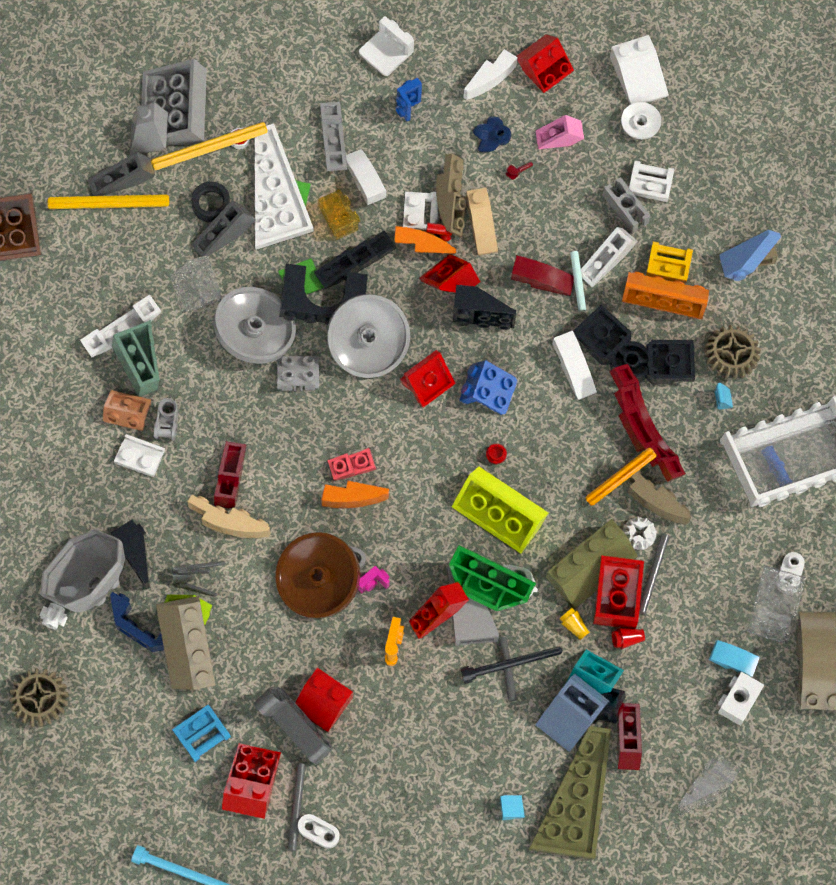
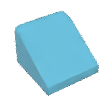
M718 383L714 391L717 409L733 408L730 389L722 383Z
M522 795L500 796L503 820L525 817Z

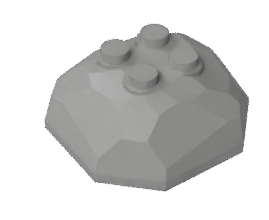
M97 529L69 539L42 572L41 596L74 612H84L94 606L102 605L106 600L105 596L107 593L119 585V575L125 561L123 543L118 538Z

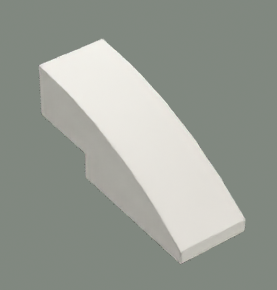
M504 49L493 64L486 60L464 89V99L468 100L477 97L502 82L517 66V57Z
M360 149L346 155L347 167L367 205L386 198V190L363 150Z
M570 331L553 339V346L577 400L597 393L574 332Z

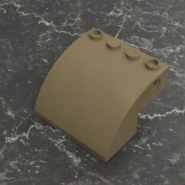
M798 611L796 654L800 660L797 701L800 709L836 710V612Z

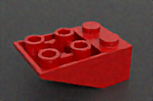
M239 743L223 792L222 810L265 819L281 752Z

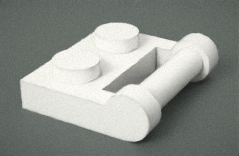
M635 160L629 189L635 196L668 202L674 168H659L640 164V161ZM644 172L648 174L666 177V179L646 176L638 173Z
M405 192L403 227L426 232L427 225L424 224L425 201L431 202L430 223L438 224L439 209L436 192Z

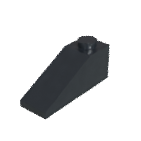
M132 519L111 532V536L118 538L123 543L126 560L147 590L150 588L146 543L143 536L146 532L140 523L136 525Z

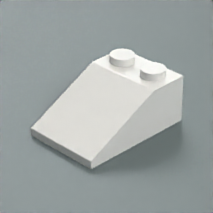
M649 35L612 46L610 59L630 105L637 102L648 103L669 95L658 56Z

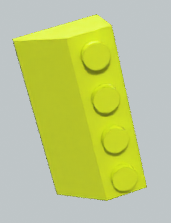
M477 467L469 474L452 505V508L521 554L549 514L481 467Z

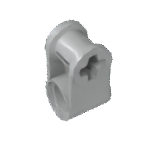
M171 398L161 400L158 405L157 420L154 427V438L156 439L158 437H167L176 440L179 413L176 402ZM166 407L174 408L171 413L163 412Z

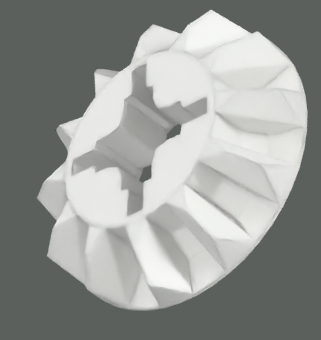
M637 516L629 519L623 527V532L636 550L650 547L656 539L657 531L654 524L647 518ZM635 527L639 530L645 529L643 533L644 538L640 535L634 536L636 533Z

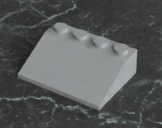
M195 59L143 72L141 106L155 102L168 112L166 145H190L204 141L207 69Z

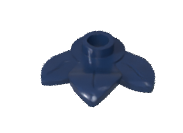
M489 116L487 124H479L472 130L474 135L481 140L478 147L479 152H492L499 145L509 143L512 136L510 129L504 126L500 118L495 116Z

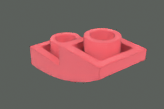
M369 448L352 455L346 453L328 460L334 481L376 470Z

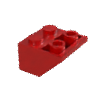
M545 34L516 56L523 72L543 93L574 71L558 37Z

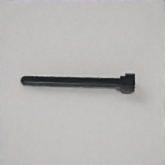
M557 646L478 668L464 666L460 670L464 684H468L481 675L560 655L563 649Z

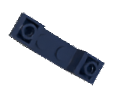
M112 592L110 597L117 630L150 652L163 651L162 634L160 633L158 638L154 640L155 636L147 630L142 632L137 628L138 625L128 618L124 620L132 609L129 603L130 599L122 593L117 595Z

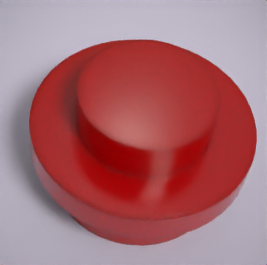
M492 444L486 450V458L492 464H501L507 457V451L501 444Z

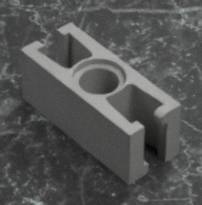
M621 177L616 180L615 187L613 188L614 191L618 190L620 192V197H617L610 190L612 188L611 184L604 187L602 196L632 234L638 231L639 224L637 220L634 221L632 218L633 214L640 218L643 226L649 224L650 214ZM622 204H629L631 207L625 208Z

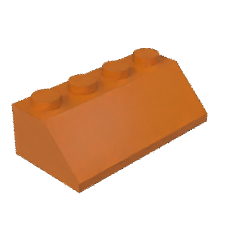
M628 272L622 302L702 319L708 302L709 290L699 285H685L681 281H667L659 276L649 277L640 272Z

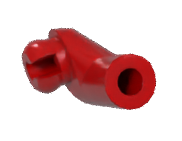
M427 222L426 233L438 234L440 239L445 242L451 240V235L453 234L448 232L444 225Z

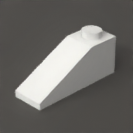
M616 227L582 267V278L593 287L629 253L638 241L623 228Z

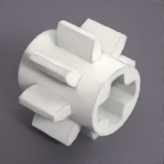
M50 603L48 608L43 606L39 615L43 619L42 624L54 630H57L58 625L64 627L68 618L64 614L65 608L54 603Z

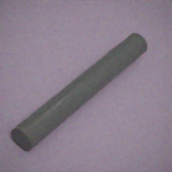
M501 637L498 640L501 659L504 661L510 659L507 637ZM512 668L504 669L508 701H517Z

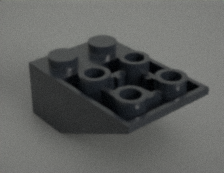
M456 285L453 322L457 323V325L468 326L469 324H475L480 328L496 326L501 330L514 328L516 310L477 286Z

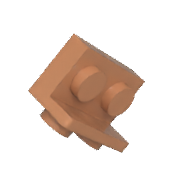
M111 390L104 405L103 421L143 431L145 418L151 407V399Z

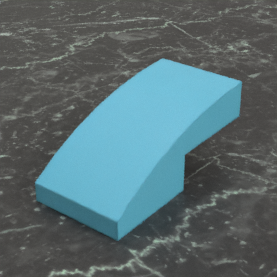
M716 640L709 660L723 668H731L739 673L743 672L753 677L759 657L734 645Z

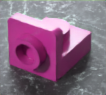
M374 566L360 578L358 590L361 594L366 590L368 592L377 585V580L387 589L390 584L388 580L390 577L383 569L379 570Z

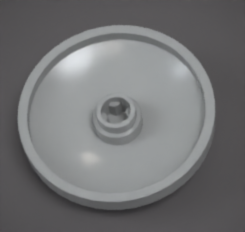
M243 287L229 292L218 304L213 319L214 331L221 345L236 358L256 364L269 363L281 358L294 341L296 324L295 320L289 321L279 317L281 299L278 296L256 287Z
M362 294L346 300L335 310L328 324L327 344L331 356L342 369L358 377L374 378L389 373L401 363L409 348L410 328L406 316L394 302L379 295Z

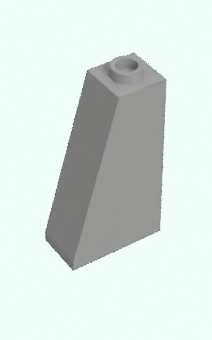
M447 566L448 585L455 583L450 566ZM468 598L469 601L452 616L455 646L498 642L499 633L488 607Z

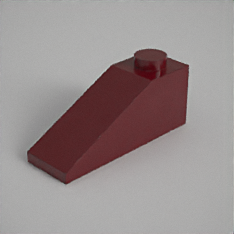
M622 703L618 710L617 722L618 769L640 770L642 757L640 704Z

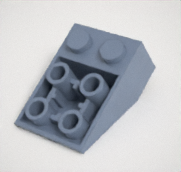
M574 674L554 698L536 723V726L570 752L608 704L609 700Z

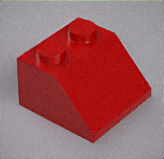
M316 668L304 685L295 703L313 723L329 732L353 699V691L319 668Z

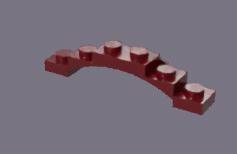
M625 364L610 370L609 372L619 389L614 395L623 410L618 416L636 451H645L647 448L653 449L656 457L650 461L652 467L659 466L667 482L684 476L686 473L680 464L678 455L665 443L647 411L639 381L634 376L629 365Z

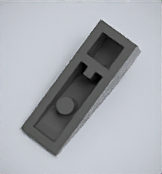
M136 152L88 179L93 196H103L140 185L156 175L150 158Z
M232 200L191 245L205 259L243 235L256 219L246 207Z

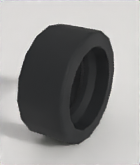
M208 181L201 183L192 193L191 203L194 214L205 222H212L230 203L228 190L218 182ZM209 192L217 193L222 197L223 205L218 210L205 211L199 205L200 197Z

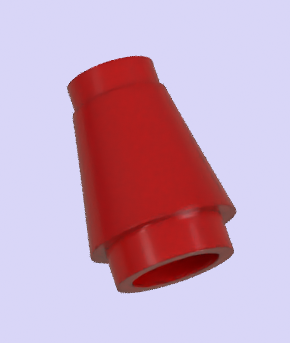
M617 628L616 631L612 632L613 646L621 650L645 641L643 629Z

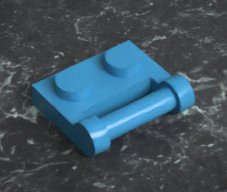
M209 704L172 729L194 762L198 761L202 754L221 741L231 738L229 732ZM214 728H217L219 733L196 749L193 748L191 744Z

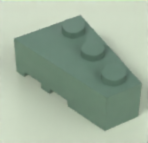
M151 320L114 334L112 339V348L138 397L157 391L160 380Z

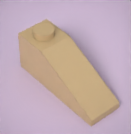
M487 188L466 191V205L478 256L498 252Z

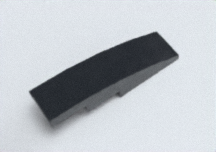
M384 230L371 240H364L350 251L346 249L316 270L314 274L323 287L327 289L344 281L347 272L358 273L397 247Z

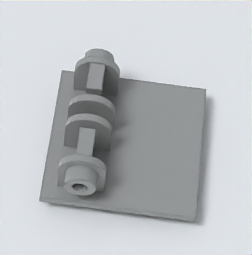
M282 356L277 359V388L282 389V391H292V386H294V391H296V386H300L301 391H303V386H305V390L315 391V389H319V356Z

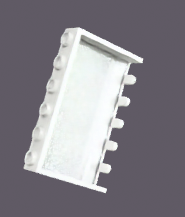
M836 396L832 397L827 404L822 406L820 402H817L809 410L802 411V408H799L791 416L784 417L781 414L773 422L766 424L763 420L758 422L752 429L747 430L746 427H742L734 435H731L729 431L724 433L720 442L724 445L751 507L757 505L759 507L766 506L774 499L781 501L789 497V494L795 492L796 494H801L812 486L819 488L830 480L836 482Z

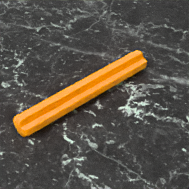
M647 448L585 497L587 502L591 506L595 505L656 457L653 449Z

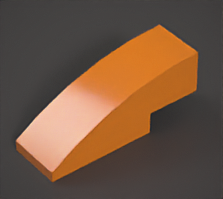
M395 226V243L415 244V252L456 254L454 247L432 234L413 228Z
M348 481L346 488L325 484L322 506L356 508L377 504L389 498V489Z

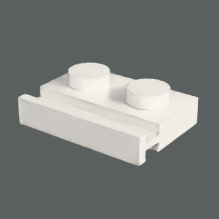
M126 434L114 463L154 477L165 448Z

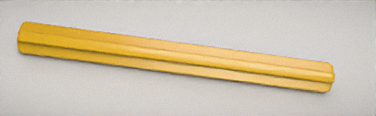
M261 122L153 158L151 163L154 170H159L266 134L268 130L266 124Z
M169 195L49 197L47 204L48 209L168 207Z

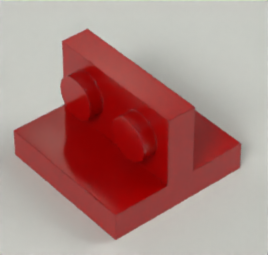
M437 350L404 373V376L400 378L402 385L413 392L419 405L423 408L456 384L441 353Z

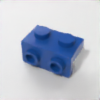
M418 77L404 82L401 87L397 88V106L395 109L398 115L404 117L407 122L411 119V107L421 102L422 83Z

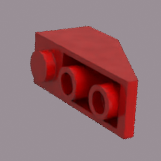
M456 582L439 587L409 620L418 639L423 638L456 614L469 601L460 583Z

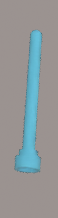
M137 845L131 862L138 865L149 863L205 885H230L150 855L145 847Z

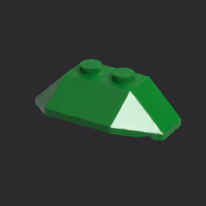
M460 545L457 546L449 563L455 583H460L467 597L495 611L527 603L536 585V582Z

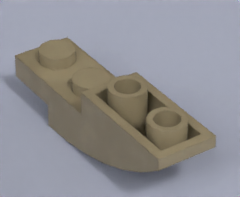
M445 154L443 174H437L436 179L438 209L446 230L458 237H462L466 208V197L460 195L464 160L454 154Z
M626 461V462L621 466V469H622L625 465H627L629 462ZM640 470L627 479L631 484L628 493L646 509L676 523L687 525L690 522L691 513L684 504L680 505L671 490H666L662 486L656 491L654 484L649 479L645 480Z

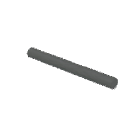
M661 534L640 602L639 613L644 615L646 614L670 537L667 534Z
M297 763L288 851H296L305 763Z

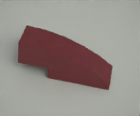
M516 255L511 280L531 284L532 288L571 296L574 284V277L548 264Z
M225 442L214 494V506L235 508L247 444Z

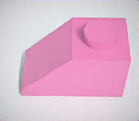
M564 115L536 130L538 149L571 146L583 140L581 120Z

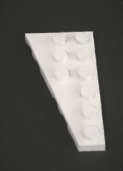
M274 124L266 126L268 130L266 134L255 137V250L314 231Z

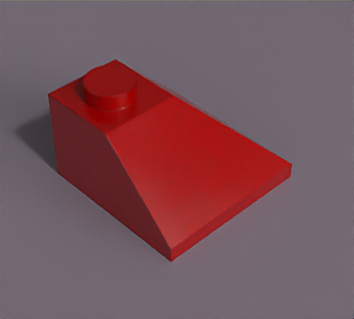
M451 254L419 278L421 282L448 292H455L456 285L476 286L481 282L470 262Z

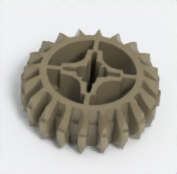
M729 325L728 330L722 326L720 332L715 330L713 336H709V343L705 345L707 351H705L704 356L708 357L706 363L713 364L711 371L718 369V376L725 373V379L732 375V378L736 380L738 374L743 379L746 375L745 373L750 375L753 371L752 369H756L757 362L760 360V355L758 354H760L761 349L757 347L759 344L758 340H753L754 334L747 335L748 329L740 331V325L736 329ZM728 340V344L726 346L716 348V346L720 342ZM731 347L732 350H734V353L736 352L735 357L734 354H731V352H729ZM749 356L747 361L737 365L738 359Z
M36 668L35 674L32 675L27 670L26 674L28 677L24 678L20 675L21 683L14 682L13 685L17 689L10 690V694L14 696L9 699V702L14 704L11 710L16 712L15 716L17 719L22 718L24 724L30 720L31 727L35 726L36 721H38L40 727H43V721L45 720L48 725H51L52 721L50 718L54 717L55 720H59L57 712L64 714L65 710L61 706H68V701L65 700V698L69 697V693L65 692L67 686L66 684H61L63 679L61 677L56 678L55 672H51L48 676L47 669H44L42 674H40L39 669ZM41 682L52 685L56 692L43 690ZM34 684L33 690L29 693H25V695L23 696L24 691L30 685ZM39 691H40V693H41V695H42V697L40 698V701H39L40 706H39V704H38V702H37V700H36V698L38 697ZM55 700L53 706L44 712L45 705ZM22 703L35 705L37 713L27 711L22 706Z

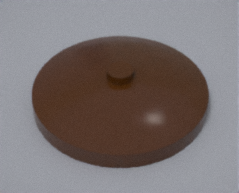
M322 532L302 535L285 548L278 560L275 577L277 590L283 602L295 613L314 619L331 617L344 610L357 593L360 583L358 559L352 548L345 541L334 535Z

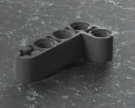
M269 687L254 702L256 709L266 717L272 716L314 764H318L333 750L331 743L282 688Z

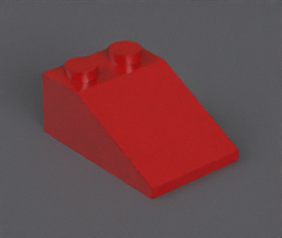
M601 556L593 624L636 629L639 620L644 561Z

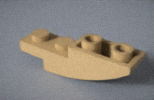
M191 495L187 501L190 509L203 515L201 518L202 524L215 531L244 538L269 537L271 534L268 523L262 519H253L243 509L237 510L232 508L230 513L227 514L228 512L224 508L210 505L209 501L202 496L196 497Z

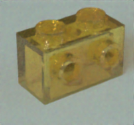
M340 189L318 199V207L336 240L358 231V223L360 222L356 211L352 212L350 208L351 202L348 196L343 195Z

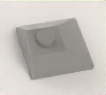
M155 102L138 106L132 117L130 155L136 152L146 154L166 149L168 112Z

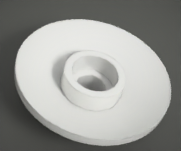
M637 102L629 105L623 111L621 124L629 136L636 139H648L659 131L661 116L658 110L651 104ZM641 121L644 125H638L637 122Z

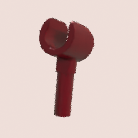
M529 162L518 168L511 164L506 169L505 175L514 180L521 172L532 167L533 163Z

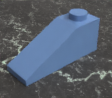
M767 230L720 254L724 276L734 279V281L745 279L746 275L754 272L781 238L780 233Z

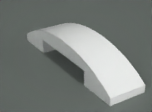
M150 295L134 304V309L102 330L96 329L80 339L91 357L110 350L114 334L144 322L153 321L161 313V310Z

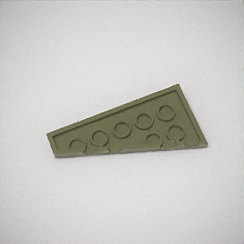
M594 726L588 728L529 850L595 860L611 729Z

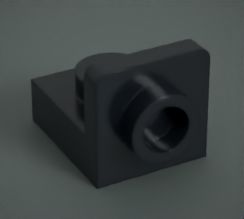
M613 688L611 692L601 694L609 702L597 716V719L617 723L618 710L626 698V693L623 690Z

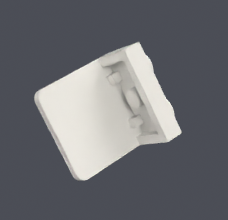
M384 16L379 21V32L359 49V55L382 75L389 76L414 52V39L409 33H404L395 21L389 20Z

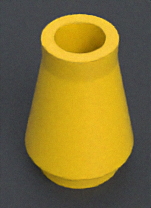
M573 608L559 618L562 622L561 625L578 637L579 640L590 633L579 612Z

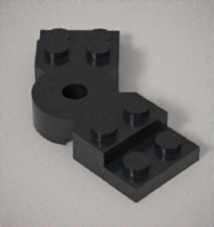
M602 305L595 309L573 330L576 339L587 348L586 351L601 365H610V370L628 364L626 361L628 359L634 360L636 364L628 365L639 383L645 379L651 384L671 385L673 382L695 381L694 340H651L645 347L639 342L631 341V331Z

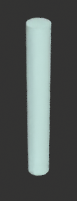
M572 251L570 256L578 312L586 311L579 254L578 251Z

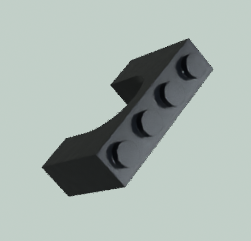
M286 264L283 273L279 317L289 321L299 319L307 323L322 322L328 325L333 313L343 302L354 296L366 294L368 274L347 272L344 281L343 299L332 307H321L312 303L305 293L306 266Z

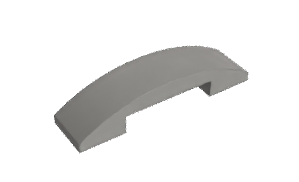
M340 102L320 103L327 171L347 170Z

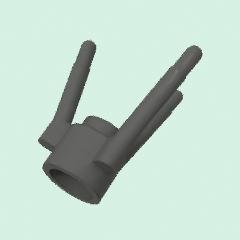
M225 561L175 566L173 582L179 583V588H188L216 597L217 593L188 584V582L192 581L193 574L210 573L209 569L200 568L225 565Z

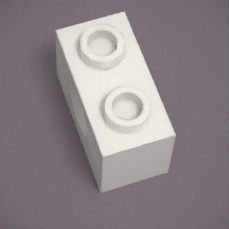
M743 672L740 673L739 677H733L728 685L731 691L728 696L723 694L717 704L721 707L718 711L719 714L740 726L764 687V684ZM734 694H741L744 697V701H736Z

